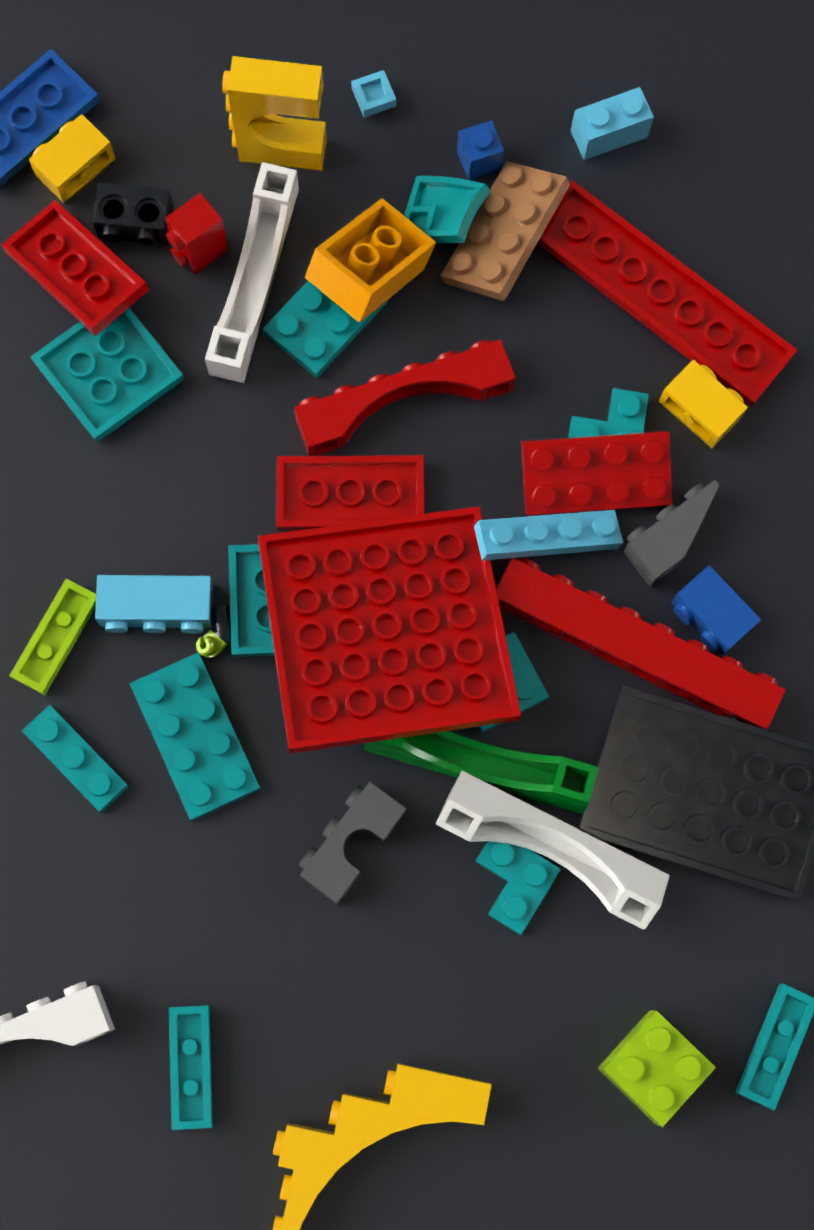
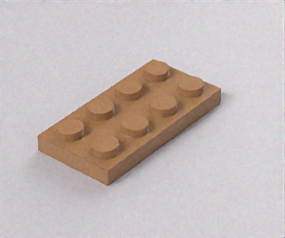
M506 161L490 189L489 196L481 204L473 218L465 242L458 244L440 275L444 283L505 301L568 190L570 184L567 177Z

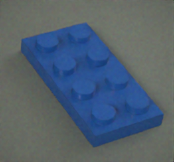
M52 49L47 51L0 91V187L30 162L29 158L33 156L37 147L48 143L59 134L60 129L65 123L74 121L81 114L84 116L100 102L98 93Z

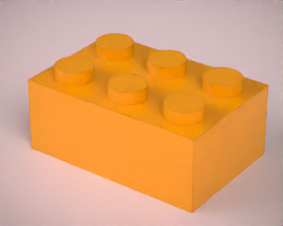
M381 198L315 248L305 278L360 323L424 271L436 241Z

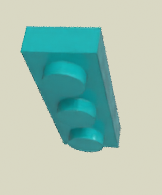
M48 705L22 730L100 813L129 787L51 705Z
M783 983L779 984L735 1091L736 1094L775 1111L814 1014L813 997Z
M210 1005L169 1007L172 1130L212 1128Z

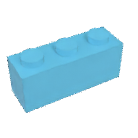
M97 575L95 620L101 627H105V631L111 633L128 632V627H143V631L147 633H164L166 628H181L180 631L183 633H202L203 628L213 627L214 584L211 576Z

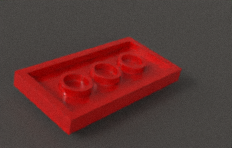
M56 200L1 245L10 258L94 336L98 335L149 291L146 282Z
M669 431L521 441L526 515L672 504Z
M424 455L277 456V531H298L424 514Z

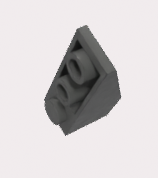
M716 480L706 487L699 483L685 494L686 501L677 508L674 504H670L655 517L658 522L648 529L645 525H642L627 537L629 543L623 553L650 587L677 568L686 556L720 486Z

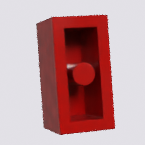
M201 193L165 217L169 230L166 233V237L173 246L170 249L171 254L181 267L187 265L194 274L229 250L223 219Z

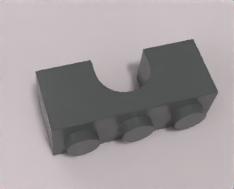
M370 781L364 789L359 785L354 789L345 802L350 807L342 819L335 816L322 833L327 839L318 850L312 847L299 864L303 868L300 877L337 905L361 875L360 871L352 866L344 856V847L347 841L355 834L368 833L384 843L406 814L407 809Z

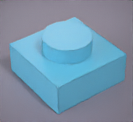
M384 70L351 81L352 91L364 118L396 107V97Z

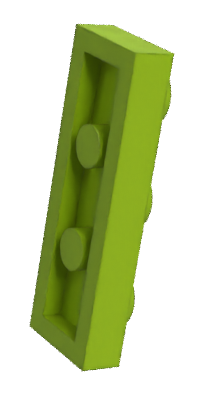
M66 578L9 676L45 696L95 610L96 594Z

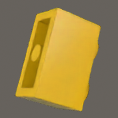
M81 114L74 121L65 123L60 129L59 134L52 140L37 147L29 161L35 176L65 203L116 158L111 142Z
M692 360L663 390L658 402L710 448H713L742 418L748 407L735 390L725 388L716 380V375L709 367L699 365L695 360Z

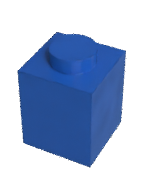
M492 120L458 132L457 153L468 180L472 181L502 170L504 149Z

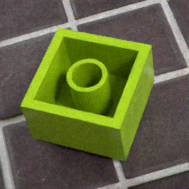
M649 1010L598 1067L624 1095L654 1124L663 1127L716 1068L655 1010Z

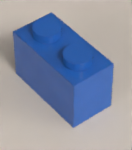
M710 565L679 591L671 601L675 606L673 611L676 616L686 625L691 623L701 634L699 635L700 641L711 652L717 651L721 656L761 620Z

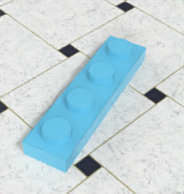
M615 510L478 520L474 526L482 561L619 549L623 544Z

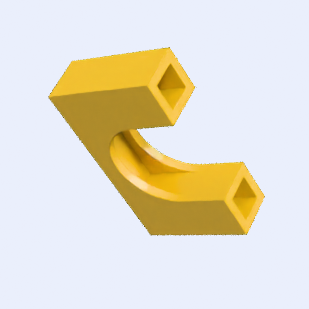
M232 56L230 71L225 70L223 74L222 91L223 94H226V112H230L229 130H233L232 147L237 148L239 161L258 164L264 162L277 166L322 171L327 140L326 122L275 115L319 119L323 91L322 66Z

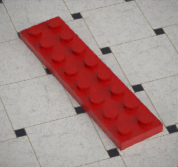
M571 180L568 190L537 244L690 361L695 360L699 365L709 367L716 375L717 381L727 389L735 390L742 397L743 401L752 407L793 358L797 349L575 181Z

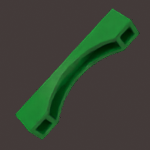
M451 731L364 743L363 749L370 753L458 778L461 771H464L504 792L583 815L590 803L599 768L563 756L539 755L504 749L463 737Z

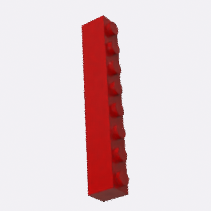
M515 558L511 559L496 588L500 610L707 711L730 719L735 718L737 721L768 730L786 690L777 686L778 681L764 673H757L756 675L743 669L744 665L738 660L728 656L719 658L709 653L710 649L703 643L696 640L686 642L674 636L675 631L670 627L660 623H655L653 626L641 620L642 616L635 610L627 607L618 609L608 604V599L595 591L588 590L585 593L573 587L574 583L562 575L554 574L552 577L540 571L541 567L529 559L521 558L520 561Z

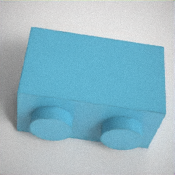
M638 87L576 109L571 133L583 160L648 138L654 116L641 88Z

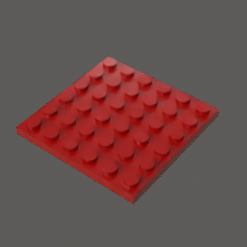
M480 506L258 536L289 754L520 720L521 712L491 561H482L474 529L478 520H482Z

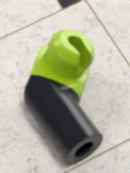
M230 606L212 607L213 627L196 642V649L202 656L206 658L215 657L231 642Z

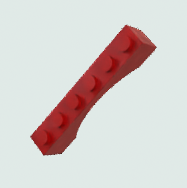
M501 339L493 342L482 340L473 344L469 350L460 353L449 351L438 356L436 361L424 365L421 362L412 363L404 367L402 372L390 376L386 373L379 374L369 379L366 384L357 387L346 385L335 390L333 395L324 398L319 396L306 398L299 403V406L294 407L295 419L308 456H318L344 447L353 432L368 417L384 406L402 398L420 394L445 393L464 396L480 402L513 391L516 377Z

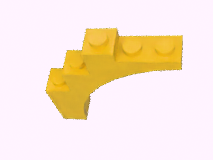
M397 1063L396 1071L388 1070L383 1094L391 1095L390 1102L343 1093L341 1101L333 1100L328 1124L336 1126L335 1132L288 1123L285 1131L278 1130L273 1155L280 1156L279 1167L293 1169L292 1176L284 1175L280 1199L287 1202L284 1216L275 1217L273 1230H300L317 1195L336 1171L362 1149L389 1134L418 1125L460 1122L484 1125L492 1084Z

